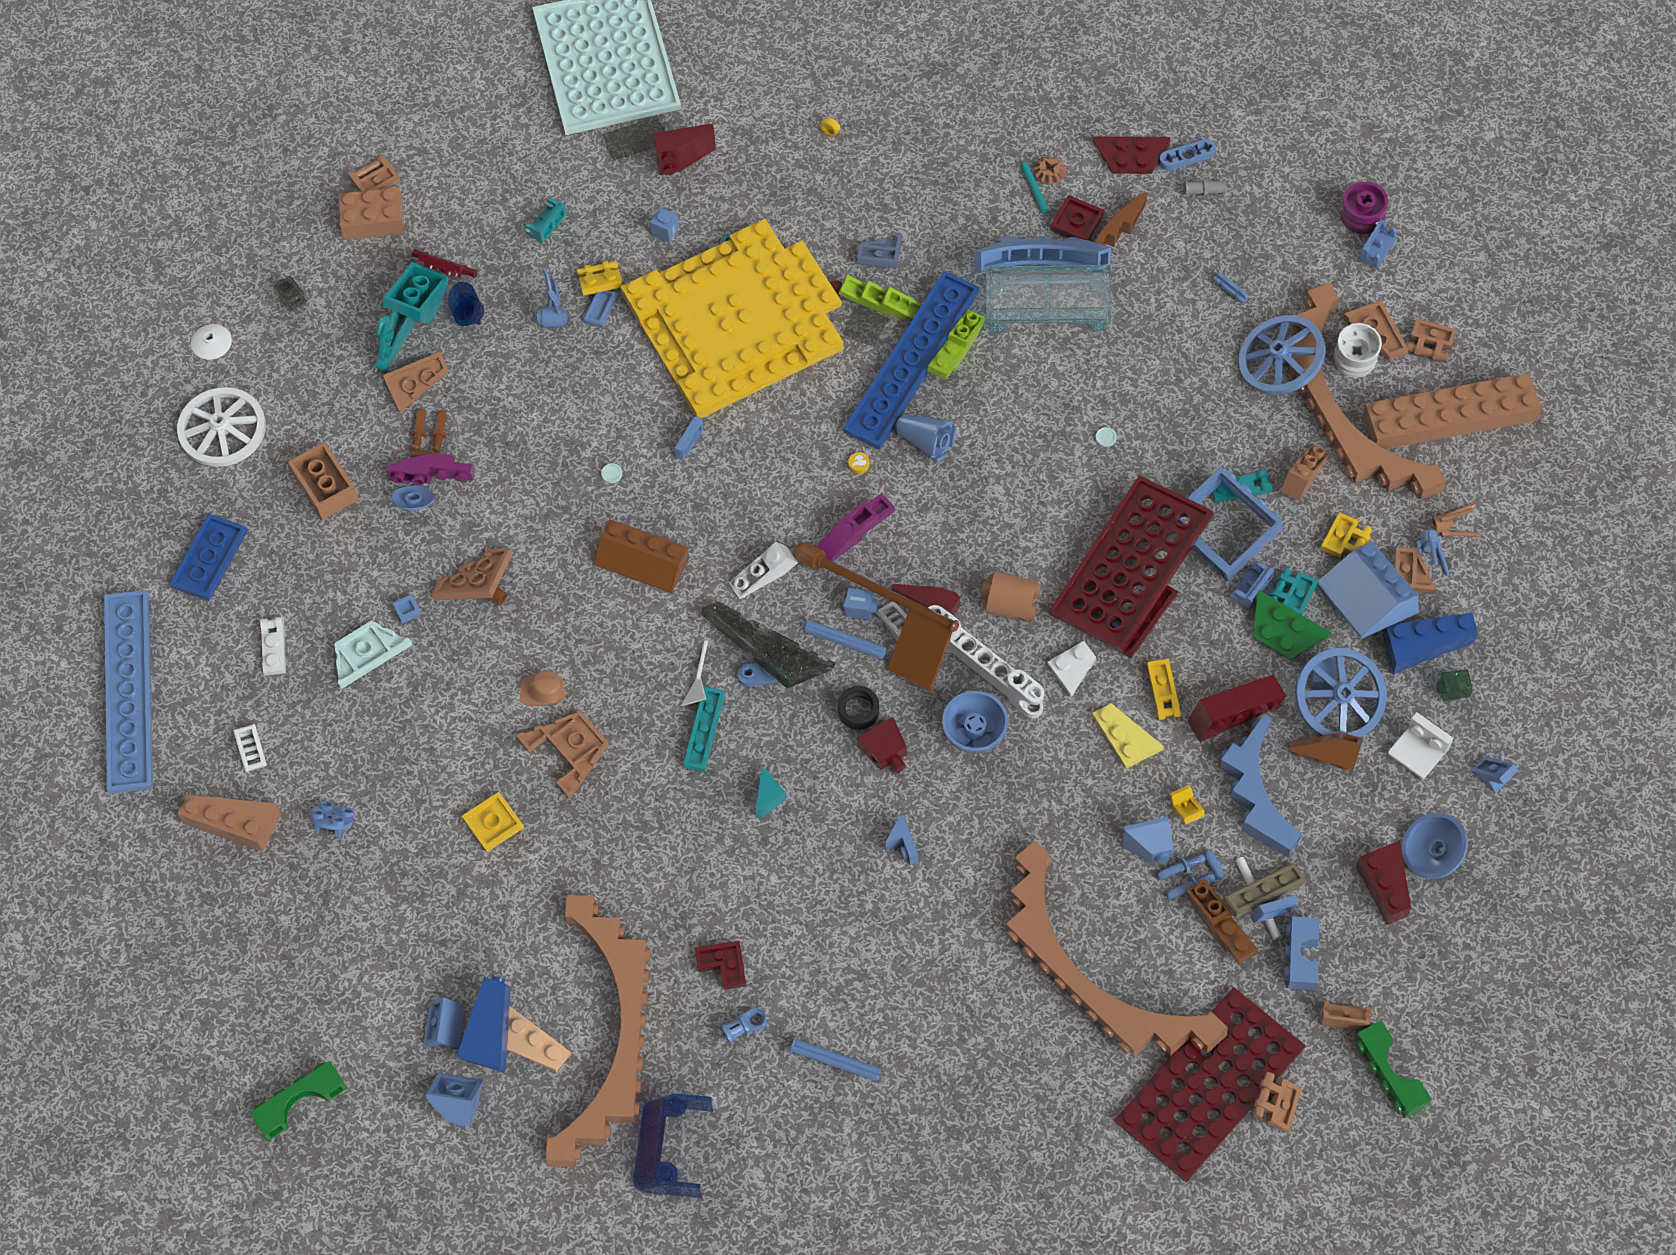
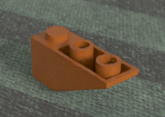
M1339 732L1292 740L1289 751L1300 757L1309 756L1315 758L1320 763L1329 762L1336 764L1338 768L1343 770H1354L1363 738Z

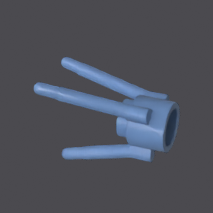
M1435 530L1421 532V540L1416 542L1420 554L1422 549L1426 552H1431L1433 564L1436 566L1438 564L1437 549L1445 575L1449 576L1437 532Z

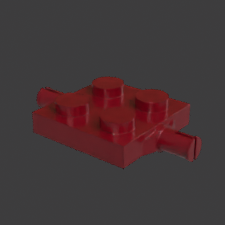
M416 249L412 251V257L418 258V261L423 262V267L442 271L446 275L461 278V275L476 278L478 270L467 267V265H460L434 255H429L428 252Z

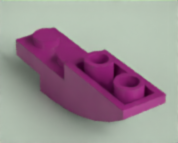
M429 454L411 457L391 464L386 468L389 480L395 483H403V481L412 482L415 485L430 484L432 477L439 480L451 478L459 482L473 481L475 474L472 464L455 462L453 454Z
M882 493L869 503L864 501L843 518L824 537L817 548L824 550L826 559L833 562L863 540L862 536L894 513L895 507Z

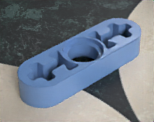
M1204 139L1164 151L1160 155L1159 164L1164 170H1174L1210 159L1215 154V143ZM1203 147L1210 149V151L1207 152ZM1190 152L1193 157L1184 158L1182 154ZM1168 158L1169 160H1172V163H1169V161H1165V159Z

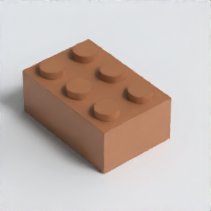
M399 187L339 194L340 228L344 240L405 233L403 200Z
M326 442L288 461L293 476L322 520L359 500L354 485Z

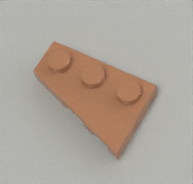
M1382 300L1344 313L1343 319L1349 324L1363 323L1376 329L1382 342L1380 353L1388 360L1408 354L1409 349Z
M437 352L383 375V379L400 413L444 377L449 370L441 352Z

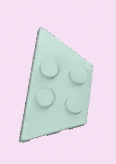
M371 620L335 643V653L337 656L336 665L339 687L343 689L412 646L411 640L407 637L403 638L395 634L394 631L383 628L380 624Z

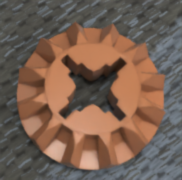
M1049 155L1047 158L1041 157L1039 161H1036L1033 172L1038 181L1044 184H1055L1064 178L1066 168L1064 162H1061L1058 157L1052 158ZM1046 165L1053 168V173L1050 170H1046Z

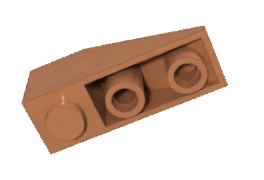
M1312 444L1288 472L1281 492L1300 501L1309 490L1331 453L1325 451L1320 446Z

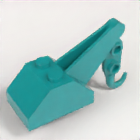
M411 262L384 296L383 307L392 310L393 313L391 319L388 315L382 316L376 328L377 338L380 339L376 353L379 354L376 362L377 369L387 372L417 321L425 324L431 322L439 310L448 287V276ZM404 315H405V316H407V318L405 319V321H404V323H403V325H402V327H401V329H400V331H399V333H398V335H397V337H396V334H397V332H398V329H399V327H400V324H401V322H402V319H403V317H404Z

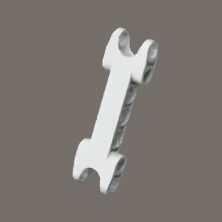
M938 605L928 607L954 621L958 620ZM958 620L959 628L952 633L946 652L953 653L1006 695L1009 703L1029 718L1039 717L1043 713L1042 701L1045 693L1042 686L1024 671L1015 670L964 630ZM964 647H971L972 649L967 651V650H964L963 648H964ZM980 660H987L988 663L982 664V663H980L979 661H980ZM1003 673L1005 674V676L998 677L996 676V674ZM1033 690L1039 691L1041 696L1038 698ZM1030 704L1038 705L1040 709L1037 712H1030L1027 707Z

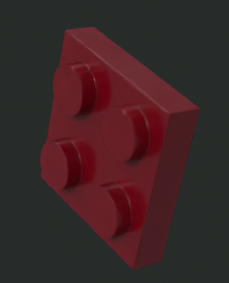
M1068 195L1051 223L1050 230L1069 238L1076 237L1089 241L1103 218L1105 210Z

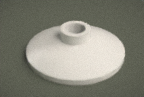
M209 324L199 328L191 338V348L194 354L207 360L223 356L229 350L232 343L230 332L225 327L217 324Z

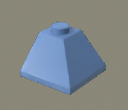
M1168 816L1125 826L1122 836V847L1149 862L1157 861V863H1164L1170 860L1173 856L1174 847Z
M438 1073L426 1093V1099L446 1122L454 1123L457 1126H470L476 1116L484 1080Z

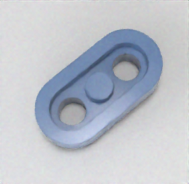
M774 661L745 664L738 670L739 682L747 687L772 684L781 678V668ZM768 669L774 670L772 673L767 672ZM746 672L752 673L750 676L745 675Z

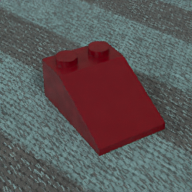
M713 123L654 133L660 175H673L681 172L716 150Z

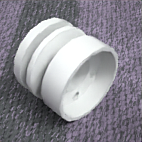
M1354 323L1348 325L1340 332L1333 354L1334 365L1340 373L1353 378L1364 377L1371 373L1375 368L1382 346L1381 337L1376 329L1367 324Z

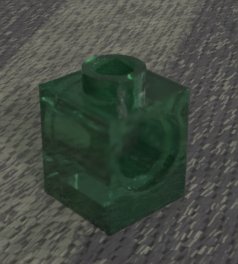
M1468 669L1443 672L1439 681H1437L1438 694H1442L1443 701L1470 698L1473 688Z

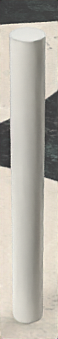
M1244 857L1238 858L1236 863L1246 884L1249 885L1255 882ZM1274 919L1264 920L1273 940L1280 939L1282 936Z

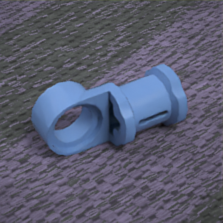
M754 1008L738 1015V1019L726 1025L724 1023L721 1024V1028L729 1043H732L733 1039L744 1033L749 1034L765 1028L767 1025L766 1014L763 1010ZM753 1015H761L763 1017L762 1023L759 1025L751 1024L750 1019Z

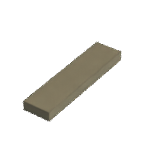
M1292 863L1225 896L1222 902L1233 917L1237 918L1256 909L1259 905L1266 904L1302 886L1307 880L1297 866Z

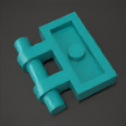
M1284 568L1283 572L1278 575L1276 579L1277 584L1274 589H1271L1269 596L1283 602L1287 607L1303 615L1319 580L1301 572H1298L1296 578L1290 576L1292 570ZM1285 586L1291 587L1288 594L1282 592Z

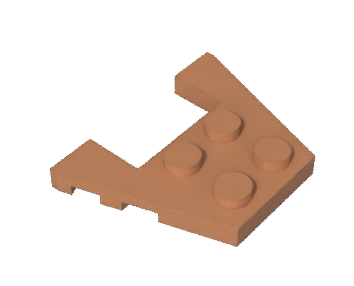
M581 711L557 719L555 723L544 727L541 725L535 727L533 731L521 732L516 735L517 740L528 752H531L548 740L573 768L556 781L557 786L568 799L574 795L609 745L608 741Z

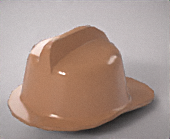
M545 670L524 677L521 684L520 703L526 706L559 703L566 696L562 676Z

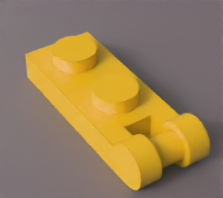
M1169 659L1147 662L1158 720H1165L1166 717L1173 716V718L1181 717ZM1171 703V707L1164 708L1163 704Z

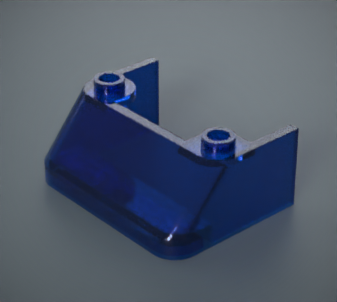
M675 1093L648 1101L644 1105L633 1175L634 1186L639 1192L692 1198L703 1197L701 1184L677 1182L678 1170L676 1166L670 1162H662L661 1153L666 1117H680L686 1110L713 1112L712 1097Z

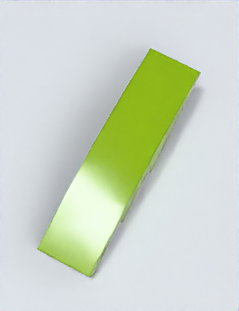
M848 274L845 276L838 293L875 311L909 321L913 320L922 303L890 286L886 290L869 280L865 284Z

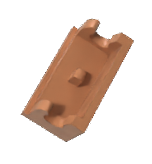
M1324 1001L1321 1026L1362 1031L1370 1026L1371 1007L1366 1006L1364 1009L1329 1004V1001Z

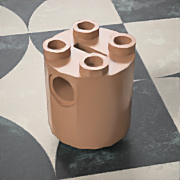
M995 571L983 583L980 599L985 612L988 614L1029 622V620H1034L1037 608L1034 605V600H1039L1041 584L1038 583V580Z

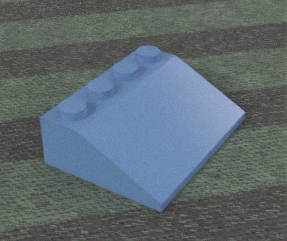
M1373 542L1353 550L1318 581V587L1361 639L1419 613L1418 594Z

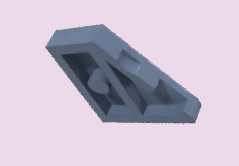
M896 234V238L886 241L885 238H880L872 242L860 243L857 264L897 268L902 234Z

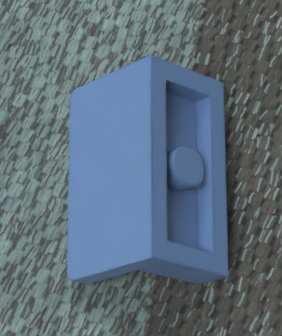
M444 997L430 1001L423 1045L427 1047L444 1045L458 1049L460 1047L465 1005Z

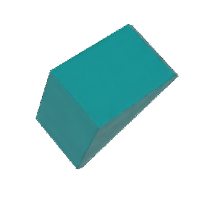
M766 769L761 770L756 803L757 818H762L786 800L785 791Z

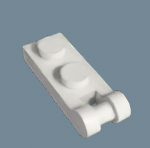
M276 617L275 620H268V618L260 619L264 676L286 673L283 617ZM276 628L277 632L269 633V629Z

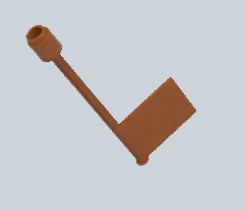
M799 543L794 550V557L799 563L814 570L823 567L909 609L887 670L931 691L952 633L959 628L958 620L954 621L826 559V553L822 549L809 543Z

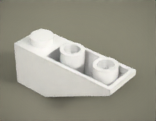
M775 542L734 577L729 584L739 599L785 575L798 562L787 546Z

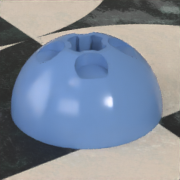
M968 691L957 695L947 704L942 717L943 730L951 744L959 750L972 754L984 753L995 748L1003 740L1008 728V714L1004 705L995 696L982 691Z

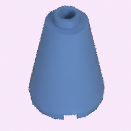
M904 415L896 422L897 433L936 461H941L948 455V453L944 452L948 446L952 448L956 437V426L952 425L954 422L950 420Z

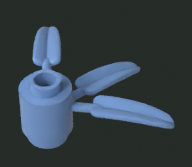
M542 268L548 290V307L538 309V326H543V328L564 327V323L568 321L567 311H563V307H558L559 294L556 280L554 278L550 280L547 269Z

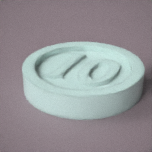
M1104 427L1097 431L1096 441L1099 445L1109 447L1116 442L1117 435L1113 429Z
M613 463L604 466L601 471L603 480L608 483L618 482L622 477L621 467Z

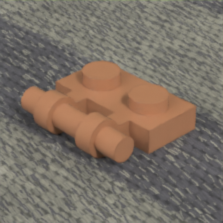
M1416 318L1410 339L1418 342L1417 345L1408 343V351L1414 352V355L1417 356L1421 354L1431 357L1434 361L1442 360L1447 362L1449 354L1441 351L1442 348L1451 350L1457 329ZM1424 343L1436 346L1435 350L1423 347Z
M1266 1072L1264 1080H1261L1259 1085L1261 1089L1259 1097L1254 1102L1253 1107L1255 1111L1253 1117L1262 1119L1264 1112L1268 1113L1266 1123L1283 1132L1290 1131L1302 1088L1284 1078L1278 1079L1277 1084L1273 1083L1275 1075ZM1269 1093L1274 1094L1271 1104L1267 1102Z

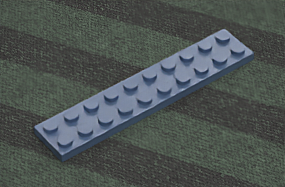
M147 590L104 595L107 792L114 794L153 789L149 593Z

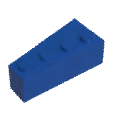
M1473 613L1398 623L1386 627L1383 637L1393 675L1409 667L1417 666L1419 663L1429 659L1437 658L1444 653H1449L1474 643L1478 631Z

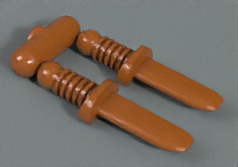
M418 409L415 429L411 430L410 435L414 436L412 442L413 451L410 453V458L438 454L440 452L442 439L447 437V433L444 432L446 412L444 410H439L435 431L431 433V437H434L433 452L419 451L422 437L426 436V431H423L426 411Z

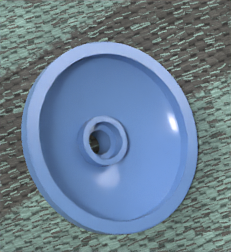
M1430 813L1417 819L1406 831L1402 842V856L1408 868L1416 875L1427 879L1442 878L1454 872L1463 862L1468 849V837L1464 827L1457 819L1444 813ZM1443 848V851L1438 854V850Z

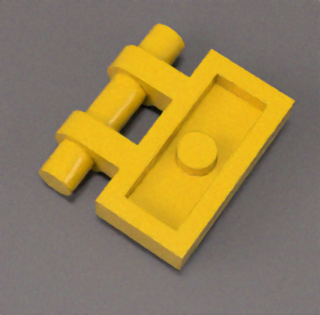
M607 260L599 265L591 266L589 264L585 265L584 268L577 269L583 296L623 286L617 261L608 262Z
M1339 512L1320 550L1341 558L1343 552L1350 554L1353 550L1367 544L1372 529L1369 526H1364L1362 530L1356 528L1359 523L1358 520ZM1351 537L1357 539L1355 545L1349 544Z

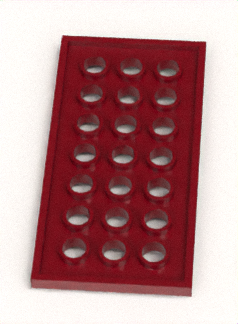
M1139 475L1049 610V614L1124 653L1214 515L1213 511ZM1145 499L1153 501L1149 506H1142L1141 502ZM1163 508L1171 510L1168 515H1161L1159 513ZM1133 516L1141 517L1138 523H1131L1130 519ZM1181 517L1189 518V522L1183 525L1179 524L1178 520ZM1152 525H1158L1160 527L1159 530L1154 533L1149 532L1148 528ZM1122 533L1130 534L1127 540L1119 539ZM1170 534L1178 535V539L1173 542L1168 541L1167 537ZM1140 542H1147L1149 544L1146 549L1140 550L1137 548ZM1111 550L1119 552L1116 557L1111 558L1107 556ZM1159 551L1167 553L1166 557L1162 559L1156 558L1155 555ZM1129 559L1137 560V564L1133 567H1128L1126 562ZM1100 567L1108 569L1103 575L1097 574L1096 570ZM1148 568L1156 570L1152 576H1146L1144 572ZM1119 576L1126 578L1122 584H1117L1114 580ZM1087 585H1096V589L1094 591H1085V587ZM1141 585L1144 587L1141 593L1133 592L1135 586ZM1108 593L1115 595L1111 601H1105L1103 597ZM1078 601L1085 603L1081 609H1075L1073 605ZM1125 603L1133 604L1132 609L1128 611L1122 610L1121 607ZM1095 611L1103 612L1102 617L1098 619L1093 618L1092 614ZM1114 620L1122 622L1118 628H1112L1110 624Z
M1235 987L1211 1011L1228 1027L1227 1033L1229 1036L1227 1040L1220 1041L1213 1048V1056L1204 1057L1201 1054V1050L1197 1049L1191 1042L1192 1038L1188 1039L1114 1119L1117 1125L1186 1183L1253 1108L1255 1099L1259 1097L1261 1090L1259 1085L1261 1080H1264L1265 1073H1273L1275 1075L1273 1083H1275L1306 1048L1304 1043ZM1240 1014L1243 1017V1022L1241 1024H1234L1230 1020V1016ZM1256 1028L1261 1032V1037L1253 1039L1249 1036L1248 1031ZM1274 1043L1278 1045L1279 1052L1271 1054L1267 1051L1266 1046ZM1236 1045H1243L1247 1053L1239 1056L1235 1054L1233 1048ZM1254 1060H1261L1265 1068L1257 1071L1252 1067V1062ZM1223 1061L1229 1062L1232 1070L1223 1072L1219 1069V1064ZM1194 1063L1199 1067V1071L1195 1074H1190L1186 1070V1065ZM1241 1076L1247 1077L1250 1085L1248 1087H1241L1238 1085L1237 1079ZM1213 1078L1217 1082V1086L1214 1089H1208L1204 1085V1080ZM1173 1080H1180L1183 1082L1184 1088L1176 1091L1171 1087V1082ZM1225 1093H1231L1235 1097V1102L1226 1104L1222 1100V1096ZM1198 1095L1201 1097L1202 1103L1194 1106L1189 1102V1097ZM1164 1096L1169 1100V1105L1167 1107H1159L1156 1104V1099ZM1208 1111H1218L1220 1119L1217 1121L1210 1120L1207 1117ZM1176 1112H1184L1187 1115V1120L1183 1123L1177 1122L1174 1119ZM1149 1113L1154 1117V1122L1144 1124L1141 1121V1116ZM1202 1127L1205 1130V1136L1202 1138L1195 1137L1192 1129ZM1167 1128L1172 1132V1137L1164 1140L1159 1136V1131ZM1187 1144L1190 1147V1153L1187 1155L1180 1154L1177 1151V1146Z

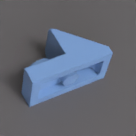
M1487 756L1471 769V772L1495 793L1510 781L1512 776L1518 771L1514 763Z
M904 815L899 816L885 842V850L900 846L903 859H908L909 864L912 865L918 863V852Z

